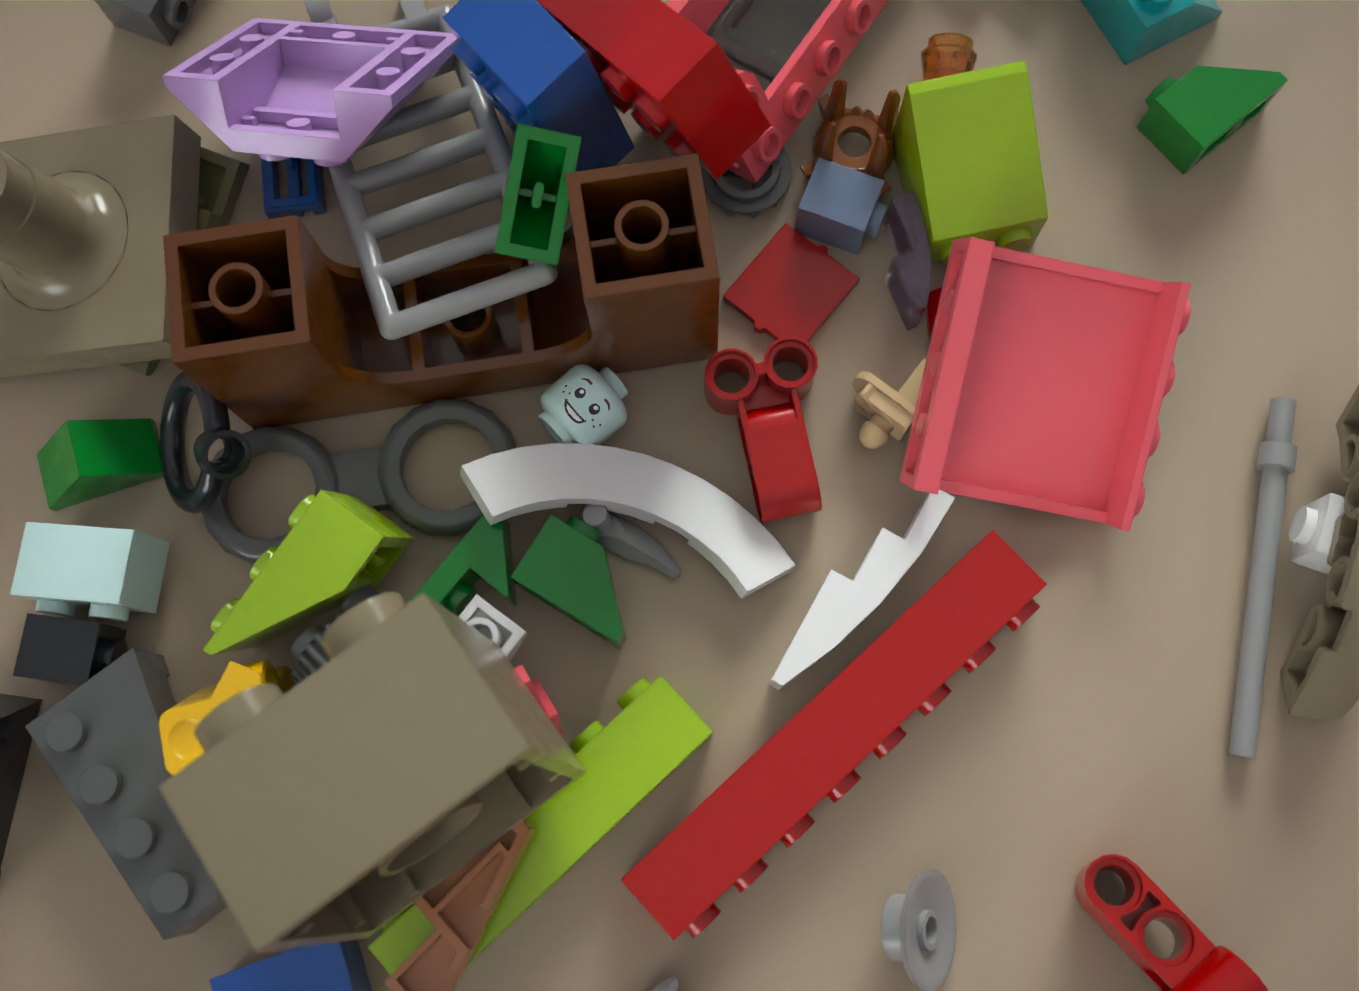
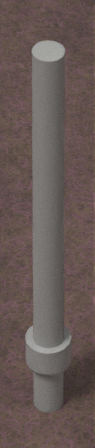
M1275 397L1270 400L1266 440L1258 445L1256 469L1261 471L1262 474L1228 748L1229 756L1255 760L1287 478L1288 474L1295 472L1298 449L1296 445L1291 444L1296 400L1286 397Z

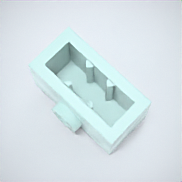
M26 522L10 595L37 601L35 612L62 617H75L76 607L90 608L88 617L116 622H128L130 612L156 614L170 542L132 529Z

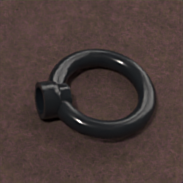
M181 372L172 382L163 405L160 423V459L164 481L175 504L185 512L197 514L212 507L223 489L225 480L237 478L246 471L251 461L252 451L248 440L241 433L230 429L227 405L218 401L187 374ZM194 395L197 396L200 404L204 432L197 437L193 446L196 462L201 469L195 487L189 477L185 456L186 419ZM217 439H221L224 444L222 456L217 460L209 461L208 451L211 445Z

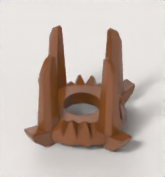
M840 78L834 82L830 96L826 94L818 99V106L824 121L813 138V160L800 166V169L805 177L810 179L818 157L884 180L882 195L892 189L884 178V174L889 169L894 158L893 132L899 114L901 97L897 90L888 92L880 116L878 114L874 115L869 108L862 110L860 106H855L852 109L845 108L847 82L844 78ZM847 133H859L869 141L870 150L863 156L850 157L840 150L838 140Z

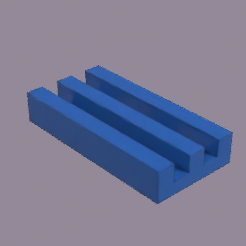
M291 157L286 159L289 198L280 199L278 161L261 159L264 213L269 219L280 218L282 214L288 213L291 216L298 215V217H304V211L311 210L315 215L326 214L323 166L316 165L313 159H305L308 195L303 196L300 158Z

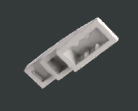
M940 489L938 495L928 493L903 538L882 528L872 543L853 581L831 569L768 685L777 690H781L833 651L881 604L923 552L955 500V497Z

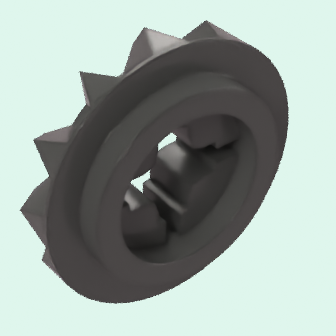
M783 147L757 184L753 183L752 190H747L746 186H743L741 178H731L729 175L735 173L727 170L716 180L701 167L704 188L708 193L711 204L716 202L725 208L730 216L737 212L749 213L752 217H755L760 211L770 206L775 208L785 191L789 189L791 179L789 156Z

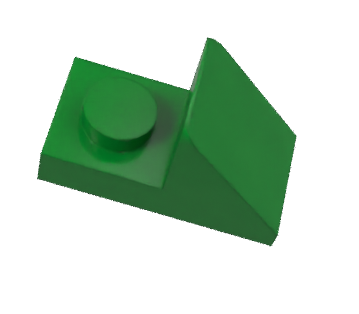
M483 514L410 601L424 592L458 616L476 595L477 590L473 588V585L481 578L516 607L515 582L510 578L514 572L510 524L507 520L490 526Z

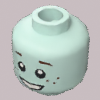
M578 364L542 392L540 402L543 412L538 415V419L557 443L601 445L626 423L627 410L622 399L628 394V391L621 380L608 367H604L597 372L589 365Z

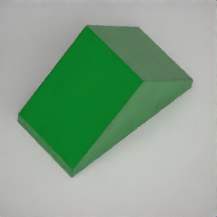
M520 123L517 124L495 253L558 266L569 208L565 174L576 171L582 137Z
M150 418L66 420L36 454L48 507L53 511L163 477L160 459V439L156 423Z

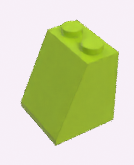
M1025 60L907 84L893 132L894 157L923 264L942 261L943 265L947 266L954 239L974 237L993 241L996 247L1021 251L1031 246L1049 217L1029 74Z

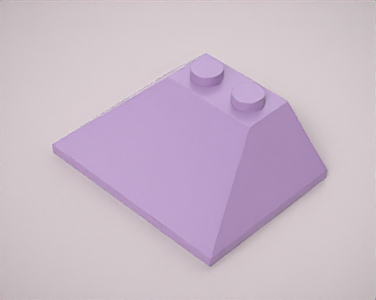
M253 18L162 76L165 88L234 152L259 154L260 158L266 161H281L291 157L313 159L316 165L332 167L348 162L350 157L366 144L455 55L450 47L458 39L454 33Z

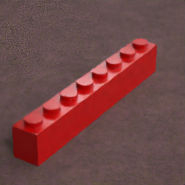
M992 530L620 880L673 941L685 930L692 938H695L721 913V910L714 902L732 885L740 893L748 888L768 868L767 863L761 857L779 840L787 848L795 843L815 823V820L808 814L815 805L825 796L833 803L842 798L861 779V776L854 770L859 763L871 752L879 760L888 754L907 735L899 726L916 709L924 716L928 715L952 692L944 683L961 666L969 674L973 672L996 650V647L989 641L992 636L1005 624L1012 631H1015L1040 608V605L1033 597L1047 584Z

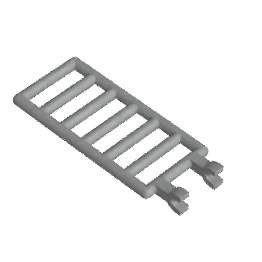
M304 0L311 22L339 24L335 14L332 13L328 0ZM399 0L405 18L380 26V28L453 33L442 18L453 7L441 5L426 10L423 0ZM456 55L432 78L455 70L462 88L400 109L361 148L471 111L478 130L357 172L354 171L351 158L342 165L329 167L379 333L388 340L399 339L550 285L556 280L558 274L556 265L527 259L528 266L402 311L398 309L392 290L393 286L495 251L499 223L386 263L383 262L377 240L502 196L504 198L512 155L511 149L495 108L488 100L489 96L470 75L471 72ZM487 153L494 171L493 174L369 217L363 199L364 195Z

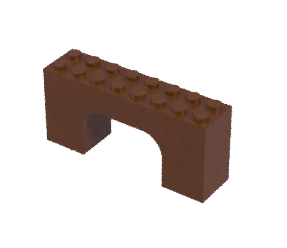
M698 153L566 173L572 225L563 235L558 266L556 265L558 274L553 283L396 340L385 339L379 333L360 268L346 266L327 257L298 215L163 235L173 364L218 401L226 404L229 410L251 428L257 429L263 426L278 427L425 404L437 399H457L552 384L578 364L589 365L597 372L604 367H608L616 374L710 359L718 352L720 275ZM498 253L484 254L393 286L392 290L398 309L402 311L520 269L529 264L527 259Z

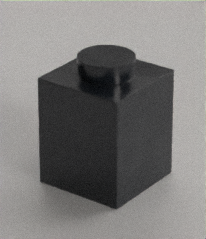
M27 613L13 676L81 686L128 651V646L125 642L127 630L101 622Z

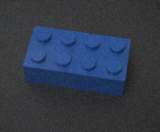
M460 0L442 17L458 39L450 47L451 50L471 72V77L489 96L488 100L506 119L505 123L515 134L517 124L520 123L582 137L575 172L616 166L635 148L586 51L537 0Z

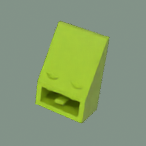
M320 490L316 496L313 494L308 495L292 512L288 520V525L292 529L278 548L275 546L270 547L253 565L249 577L254 581L240 600L237 598L232 599L216 615L210 627L215 634L203 648V651L212 656L257 647L343 605L345 600L362 586L371 585L374 589L378 588L414 538L357 495Z

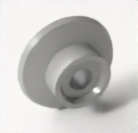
M935 869L926 870L916 876L906 894H892L885 903L881 918V940L885 954L892 961L903 962L908 977L922 991H937L943 985L952 965L956 944V912L952 892L945 877Z

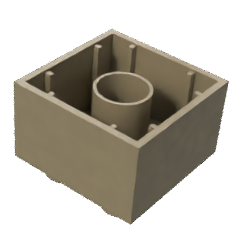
M424 592L408 604L405 603L399 593H382L357 604L345 612L326 630L322 637L321 644L331 658L328 663L284 695L276 684L266 683L239 692L219 704L200 721L195 729V737L205 753L158 786L255 953L368 938L586 773V770L500 647Z

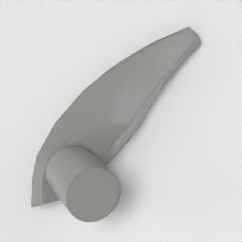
M589 504L585 507L581 518L602 535L599 542L608 550L626 560L649 565L673 580L679 577L681 569L672 557L650 534L638 525L620 516L610 514L604 506Z

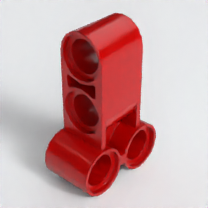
M786 336L775 340L768 347L763 362L755 363V360L747 352L737 348H727L716 352L708 360L705 367L704 396L708 405L720 414L736 415L755 504L761 523L817 512L822 509L818 478L800 405V400L809 393L818 368V357L814 348L806 340L796 336ZM782 361H792L802 368L804 376L796 381H786L775 374L773 367ZM734 372L745 379L747 386L737 393H727L721 391L716 386L715 380L721 374Z
M1117 854L1103 855L1083 867L1078 874L1075 890L1077 899L1084 910L1156 985L1159 991H1268L1262 980L1242 959L1224 946L1219 945L1216 947L1142 869L1127 857ZM1099 870L1112 871L1123 881L1125 897L1120 905L1106 904L1096 894L1094 879ZM1152 920L1162 922L1173 934L1175 941L1174 950L1166 959L1156 957L1145 944V928Z

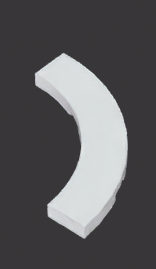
M550 443L519 447L494 453L461 466L460 477L490 526L508 518L533 511L566 508L567 504L605 506L607 511L629 515L654 524L656 521L689 540L687 544L714 565L728 580L741 599L785 576L796 566L772 534L729 495L706 480L674 464L646 454L603 445Z

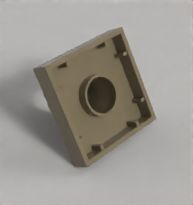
M176 115L0 142V378L172 358L163 235L197 230L201 137Z

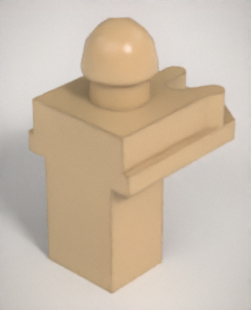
M925 358L898 392L870 372L861 371L853 379V387L858 394L854 398V401L857 403L854 409L870 419L863 423L859 431L860 442L864 447L876 449L883 446L889 440V434L898 441H901L909 431L926 363Z

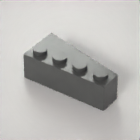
M131 648L27 724L25 728L163 940H168L194 933L228 907L158 787L173 776L165 767L159 719L166 710L178 704L174 700L167 680L170 673L164 656Z

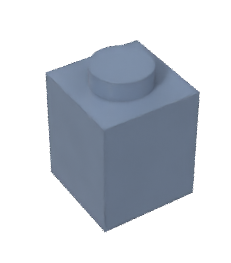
M818 157L798 206L795 230L806 237L858 255L865 236L877 238L886 215L888 205L879 203L885 181Z

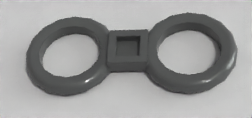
M437 399L413 408L392 426L382 447L330 454L317 438L293 427L263 426L242 434L251 446V459L270 451L289 452L302 458L311 468L316 484L315 496L320 490L357 495L377 511L392 509L404 524L428 535L458 536L467 533L481 518L483 513L475 500L469 505L452 511L433 510L416 502L409 494L403 477L405 457L415 440L429 429L443 424L465 425L480 432L489 442L493 454L516 448L510 430L491 410L463 399ZM224 447L216 453L212 461L222 456ZM233 479L225 480L223 489L212 507L202 512L207 531L225 552L248 563H255L270 547L275 546L278 548L288 534L274 539L252 538L242 533L232 521L227 505L229 486Z

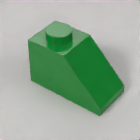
M1197 65L1178 81L1169 76L1148 95L1145 103L1149 106V109L1138 124L1137 129L1184 175L1263 111L1288 79L1280 72Z
M550 515L510 578L521 589L620 649L626 640L608 557L604 547L597 543L602 535L576 517L571 516L567 523H564Z

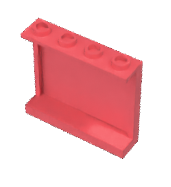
M974 237L954 239L899 482L917 491L938 495L940 489L946 493L1106 523L1120 530L1130 532L1133 517L1139 514L1145 499V486L1142 480L1147 460L1155 452L1160 439V426L1157 420L1162 400L1171 390L1175 379V364L1172 359L1177 339L1187 327L1190 319L1191 304L1188 300L1191 284L1185 282H1161L996 247L993 241Z

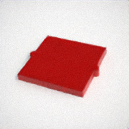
M785 223L724 293L723 300L754 323V331L756 333L765 332L775 340L786 336H796L809 342L859 283L860 278L828 255L827 246H816Z

